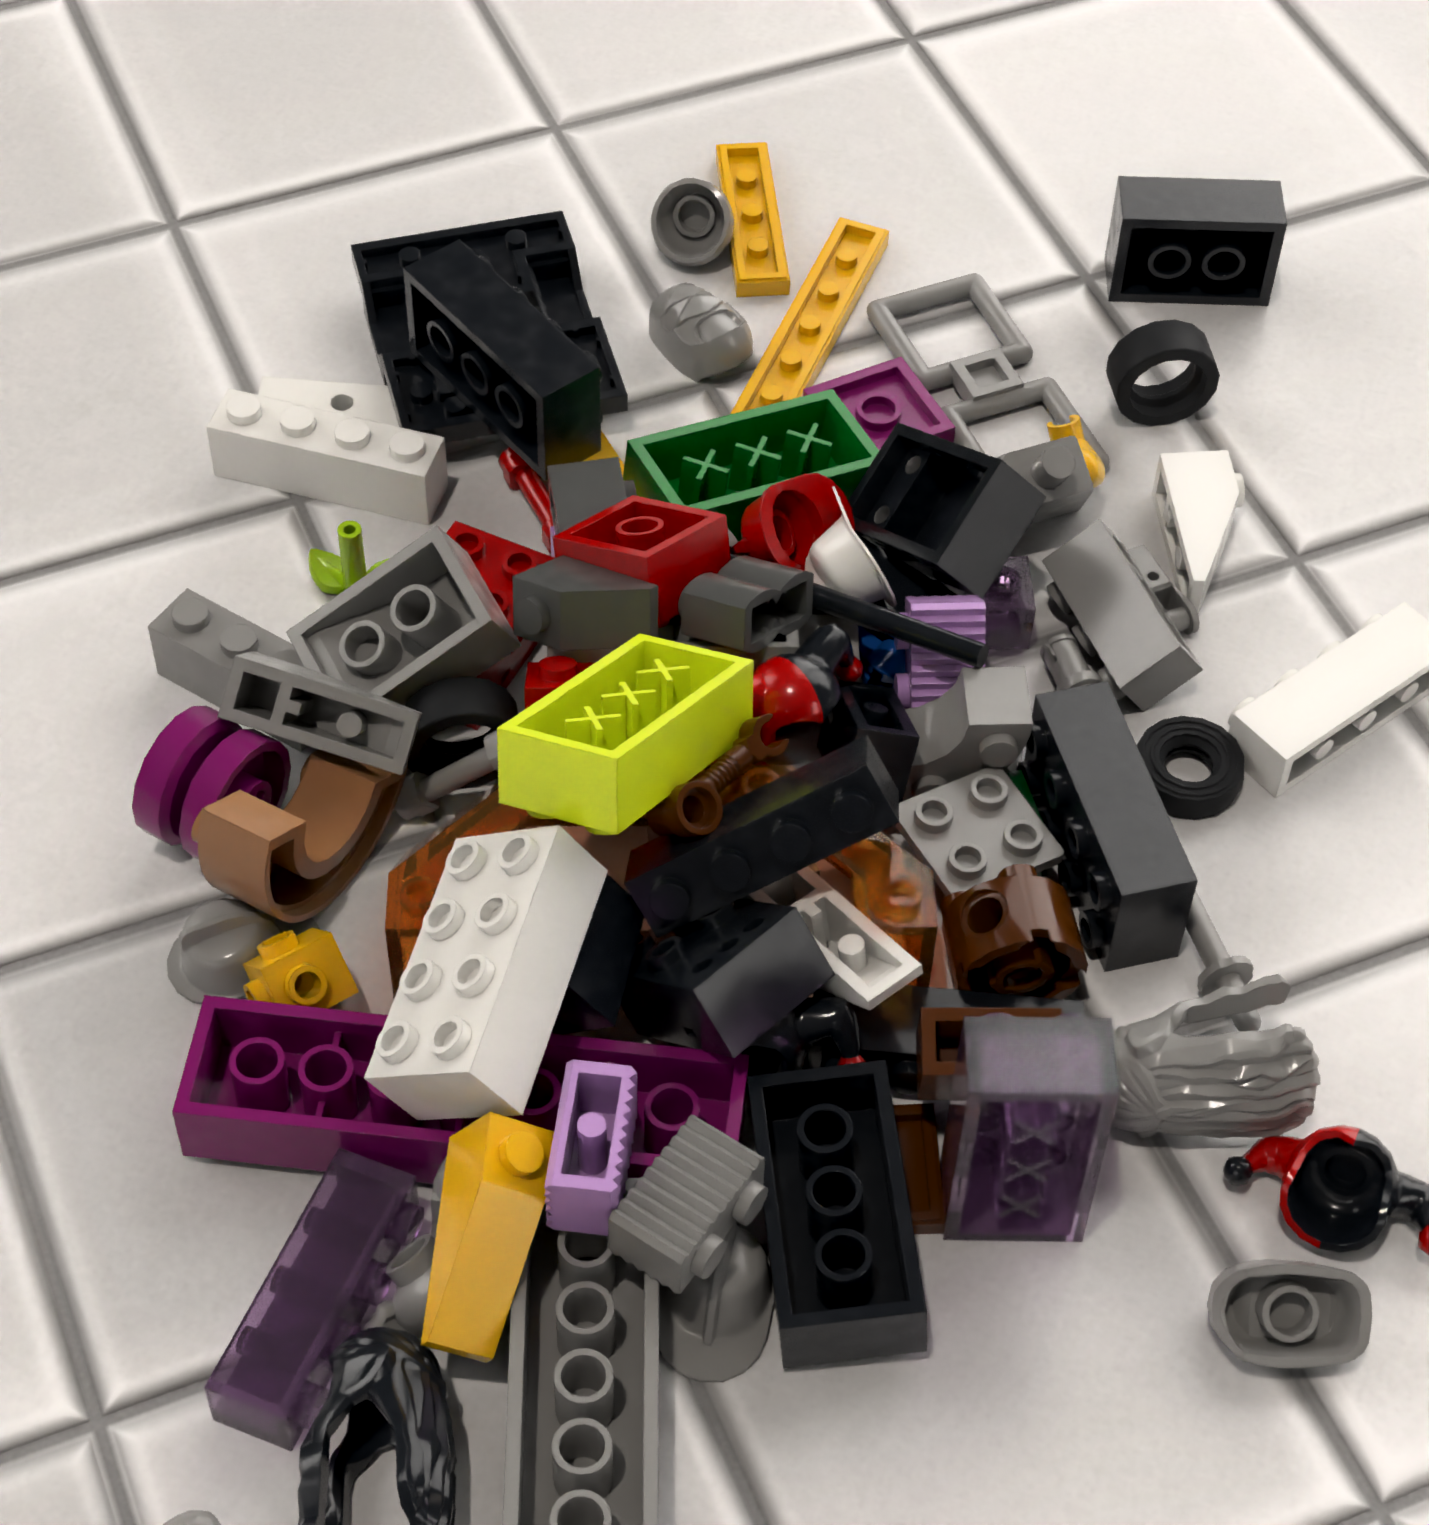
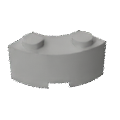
M1025 666L963 667L956 683L940 698L919 707L905 709L920 739L903 801L989 766L1002 767L1005 770L1016 761L1026 746L1033 727Z

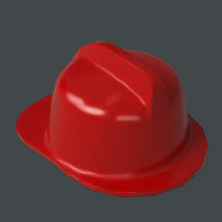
M819 473L802 474L771 485L763 492L761 497L747 506L741 518L742 539L732 547L735 553H747L750 557L805 571V561L812 544L842 515L832 489L833 486L837 490L852 528L855 531L852 508L844 492L832 479Z

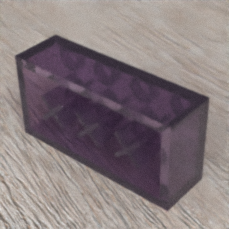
M989 1013L983 1016L963 1017L940 1158L944 1208L943 1240L1083 1241L1119 1098L1112 1018H1087L1073 1013L1062 1014L1056 1017H1013L1006 1013Z

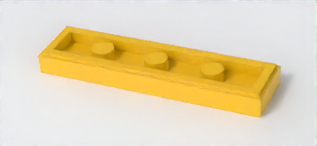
M767 142L716 145V165L720 190L727 197L734 216L733 236L728 245L736 297L789 295L790 277Z

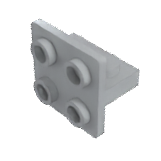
M989 766L899 803V823L895 824V826L945 896L958 891H967L977 884L995 879L1001 870L1013 864H1029L1038 873L1062 862L1063 848L1002 767Z

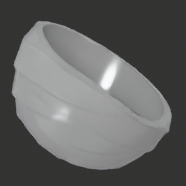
M696 178L681 179L668 185L655 202L651 215V230L655 243L668 259L679 265L694 267L707 264L717 258L732 239L734 216L731 205L725 194L710 182Z

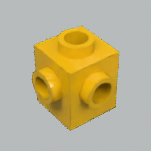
M312 927L298 935H295L293 930L276 934L256 947L260 955L243 963V967L250 979L249 983L243 985L247 1000L330 1009V1007L359 992L332 933Z

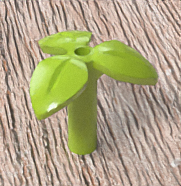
M355 521L342 522L337 528L340 556L316 548L309 551L310 574L316 585L324 593L340 594L388 560L385 559L375 563L366 572L361 525Z

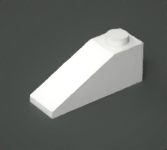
M1228 450L1160 453L1152 491L1176 588L1193 603L1198 614L1229 536L1235 509L1242 507L1245 499L1243 476L1241 473H1234Z
M809 866L742 898L796 907L835 973L819 989L846 999L848 1002L870 1011L923 974L921 963Z

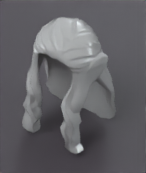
M1279 974L1251 981L1243 987L1223 986L1203 997L1178 1002L1155 1017L1131 1023L1127 1026H1119L1115 1031L1101 1033L1093 1041L1089 1054L1091 1062L1088 1065L1089 1086L1100 1115L1113 1127L1137 1132L1142 1139L1149 1138L1158 1132L1212 1138H1257L1283 1135L1284 1132L1299 1127L1305 1122L1306 1117L1312 1115L1316 1087L1320 1085V1074L1317 1068L1319 1058L1304 1029L1292 1027L1291 1024L1285 1023L1270 1030L1227 1032L1211 1036H1181L1174 1033L1182 1023H1197L1228 1015L1247 1013L1266 1005L1284 1003L1290 992V984Z

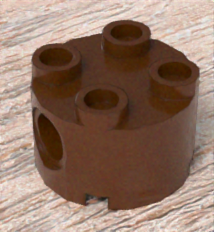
M1013 864L999 872L997 878L977 884L967 891L951 893L941 902L940 909L943 917L941 929L956 990L1064 999L1071 995L1080 985L1078 972L1081 969L1085 973L1087 972L1088 962L1071 900L1062 885L1047 877L1037 876L1036 869L1029 864Z

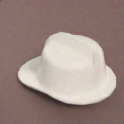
M833 486L832 489L842 515L812 544L805 561V571L814 574V583L870 603L884 599L894 608L897 605L895 595L879 565L853 530L837 490Z

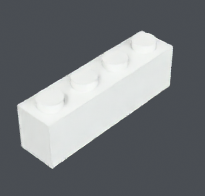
M228 388L206 426L214 475L425 525L430 524L448 488L445 437L230 388Z
M1404 601L1385 615L1377 613L1370 617L1356 634L1342 643L1340 641L1330 643L1321 651L1316 660L1302 669L1293 668L1279 678L1273 688L1258 698L1248 697L1240 702L1229 716L1228 724L1230 728L1228 733L1237 740L1244 754V771L1273 797L1277 798L1428 696L1429 621Z

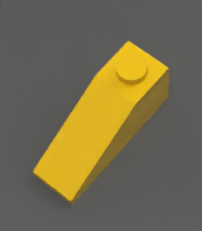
M490 1111L449 1137L421 1338L422 1346L484 1363L493 1360L545 1204L544 1185L554 1131Z

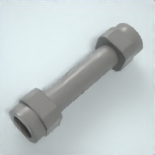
M497 730L484 737L485 747L430 775L416 771L406 776L394 807L396 812L406 820H411L417 816L423 817L440 807L439 798L494 770L498 771Z

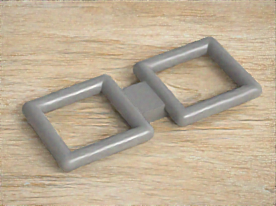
M977 273L964 275L870 302L867 306L869 319L894 357L898 358L901 356L928 391L953 384L963 399L961 402L941 408L956 427L954 443L985 454L965 423L1041 401L1045 404L1058 425L1070 423V415H1078L1080 417L1054 379L1044 377L1023 383L1013 367L1030 361L1033 356V349L981 275ZM970 296L1004 347L928 368L895 317ZM1080 417L1084 439L1089 442L1101 458L1106 470L1109 466V457Z

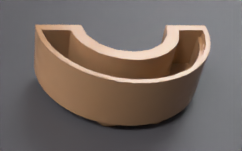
M319 749L312 752L306 759L300 774V784L292 799L283 810L242 790H238L202 808L196 817L191 831L192 840L198 843L199 863L205 879L214 888L283 922L298 923L315 916L330 905L345 890L372 853L394 810L405 780L408 765L404 775H398Z

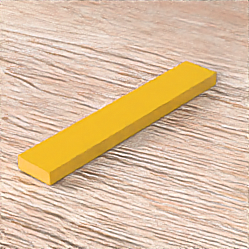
M842 217L838 219L731 414L802 397L803 389L813 386L888 246L889 230Z

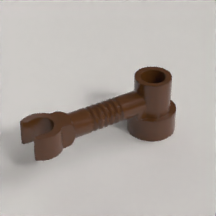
M764 714L746 720L739 730V738L733 742V747L694 781L676 786L667 798L648 811L646 818L651 830L660 836L675 834L682 838H692L713 832L720 824L723 814V806L719 794L752 765L763 759L778 756L786 750L789 739L775 741L767 746L761 740V728L765 723L769 722L773 714Z

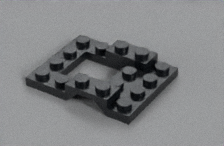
M563 211L351 245L352 262L363 297L365 318L384 385L388 386L399 427L445 437V443L496 434L410 352L403 268L459 239L478 256L481 255L487 258L496 273L512 287L521 289L529 303L547 319L555 320L564 334L582 351H588L596 358L602 371V381L600 382L602 414L607 415L628 411V394L601 318L592 317L582 288L576 248Z

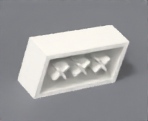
M560 825L456 838L452 850L446 858L445 868L430 907L423 918L422 928L407 967L401 975L399 988L384 1027L376 1040L375 1050L364 1079L416 1120L477 1118L484 1116L490 1111L503 1116L523 1115L608 870Z

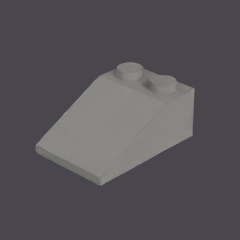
M437 525L286 631L305 668L320 672L404 706L407 700L421 688L448 678L477 677L521 646L520 641L514 635L513 629L468 552Z

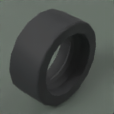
M1175 319L1154 321L1131 331L1118 341L1108 356L1106 374L1120 413L1132 422L1149 426L1172 424L1193 415L1204 407L1216 392L1220 377L1205 333L1192 323ZM1175 360L1191 362L1184 372L1170 381L1150 386L1134 384L1141 374L1155 365Z
M469 676L443 679L421 688L405 704L406 707L422 712L407 762L408 768L412 773L417 771L430 775L485 747L484 737L496 731L499 726L518 714L516 701L506 688L493 681ZM475 724L491 728L484 735L467 741L447 742L431 738L437 732L457 725ZM494 770L461 788L477 787L498 779V771Z

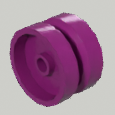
M192 706L175 716L158 735L142 763L135 782L132 802L133 815L138 827L171 846L182 845L186 852L198 860V843L192 840L191 831L194 821L202 808L238 790H242L281 809L288 790L291 772L289 751L281 742L255 729H242L238 723L217 717L219 711L208 706Z

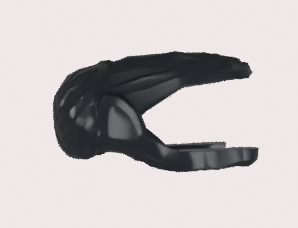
M374 1327L349 1336L329 1355L328 1360L331 1364L333 1376L327 1400L311 1425L300 1448L299 1471L301 1480L297 1491L299 1507L298 1525H350V1490L353 1481L365 1469L376 1452L392 1446L396 1448V1480L400 1504L410 1525H454L456 1514V1475L454 1470L457 1458L452 1418L446 1401L448 1392L446 1382L443 1380L438 1360L428 1347L422 1346L421 1341L407 1331L389 1327ZM348 1414L346 1434L329 1459L330 1437L339 1428Z

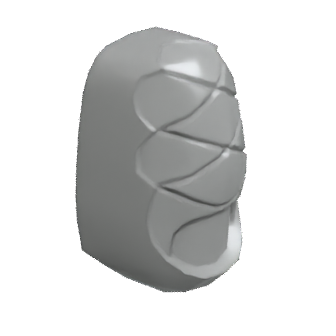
M681 283L665 290L652 302L649 313V335L652 342L678 371L698 383L701 379L729 371L745 362L753 354L752 334L746 320L730 304L724 303L723 300L715 297L710 292L691 283Z
M1262 1259L1242 1262L1225 1268L1211 1284L1207 1301L1209 1323L1219 1339L1242 1361L1273 1368L1324 1367L1355 1360L1364 1353L1369 1344L1372 1324L1371 1293L1367 1284L1353 1272L1310 1262Z

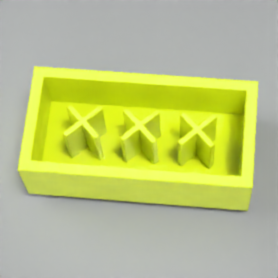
M639 633L497 728L499 803L526 810L527 814L534 818H555L585 826V829L592 834H620L667 798L676 786L688 782L733 747V742L739 738V730L746 720L753 718L754 660Z

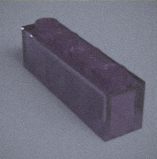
M342 1148L337 1150L204 1387L214 1421L291 1452L304 1428L310 1430L329 1393L326 1387L333 1375L331 1364L328 1360L329 1355L349 1336L362 1331L360 1323L370 1304L377 1307L378 1304L382 1303L389 1290L392 1279L385 1272L388 1264L397 1255L402 1245L406 1247L419 1234L425 1211L424 1207L419 1206L415 1175Z

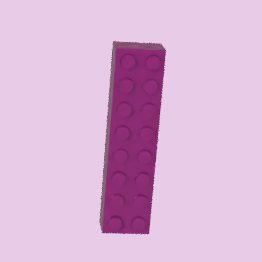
M204 995L172 1110L183 1156L433 1184L439 1166L447 1155L449 1137L481 1117L416 1120L364 1079L375 1050L376 1040L384 1027L388 1015ZM551 1033L523 1115L506 1117L554 1131L567 1062L575 1059L632 1066L637 1072V1119L635 1120V1131L633 1132L634 1143L631 1144L632 1155L630 1156L628 1178L643 1177L646 1169L652 1166L655 1157L660 1156L663 1148L668 1146L672 1136L677 1135L680 1127L685 1125L690 1115H695L742 1144L750 1055L739 1054L735 1058L701 1049Z

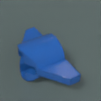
M859 626V658L863 664V683L894 688L895 674L905 673V649L896 650L894 640L887 639L882 642L862 626Z

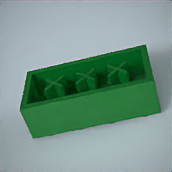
M830 389L627 440L623 481L634 480L636 494L640 497L726 514L728 529L739 542L742 539L741 518L744 510L753 501L761 497L763 492L771 485L802 474L819 473L832 479L844 492L847 500H849L878 454L879 449L835 391Z

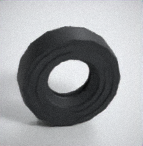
M1188 716L1163 719L1146 729L1137 744L1168 815L1172 817L1196 820L1215 816L1232 804L1242 787L1244 780V754L1237 740L1222 726L1206 719ZM1173 754H1193L1204 759L1209 764L1212 773L1210 777L1203 781H1183L1172 776L1167 771L1165 761Z

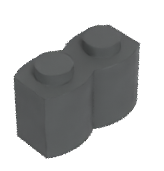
M742 555L735 557L719 570L718 574L711 572L703 573L690 581L682 590L678 602V612L681 617V634L747 653L758 652L768 646L778 633L790 634L797 629L799 630L812 615L814 574L750 556Z

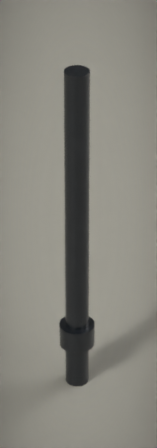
M730 546V556L732 560L733 558L738 557V555H735L734 548ZM813 582V609L976 668H981L987 659L989 646L985 643Z

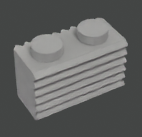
M690 1115L685 1125L680 1127L677 1135L672 1136L668 1146L663 1148L660 1156L655 1157L652 1166L646 1169L643 1177L638 1178L635 1186L629 1189L626 1198L621 1199L617 1209L612 1210L608 1219L609 1249L615 1256H621L626 1263H633L638 1271H645L650 1278H657L662 1286H669L674 1293L681 1294L695 1275L701 1279H706L713 1273L727 1247V1241L724 1240V1237L738 1221L747 1226L761 1210L768 1194V1188L763 1185L765 1158L695 1115Z

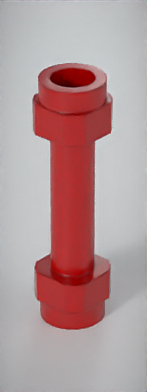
M508 447L502 452L498 460L499 466L503 471V477L512 490L522 491L542 524V542L551 554L550 527L553 526L550 511L549 491L542 482L541 476Z

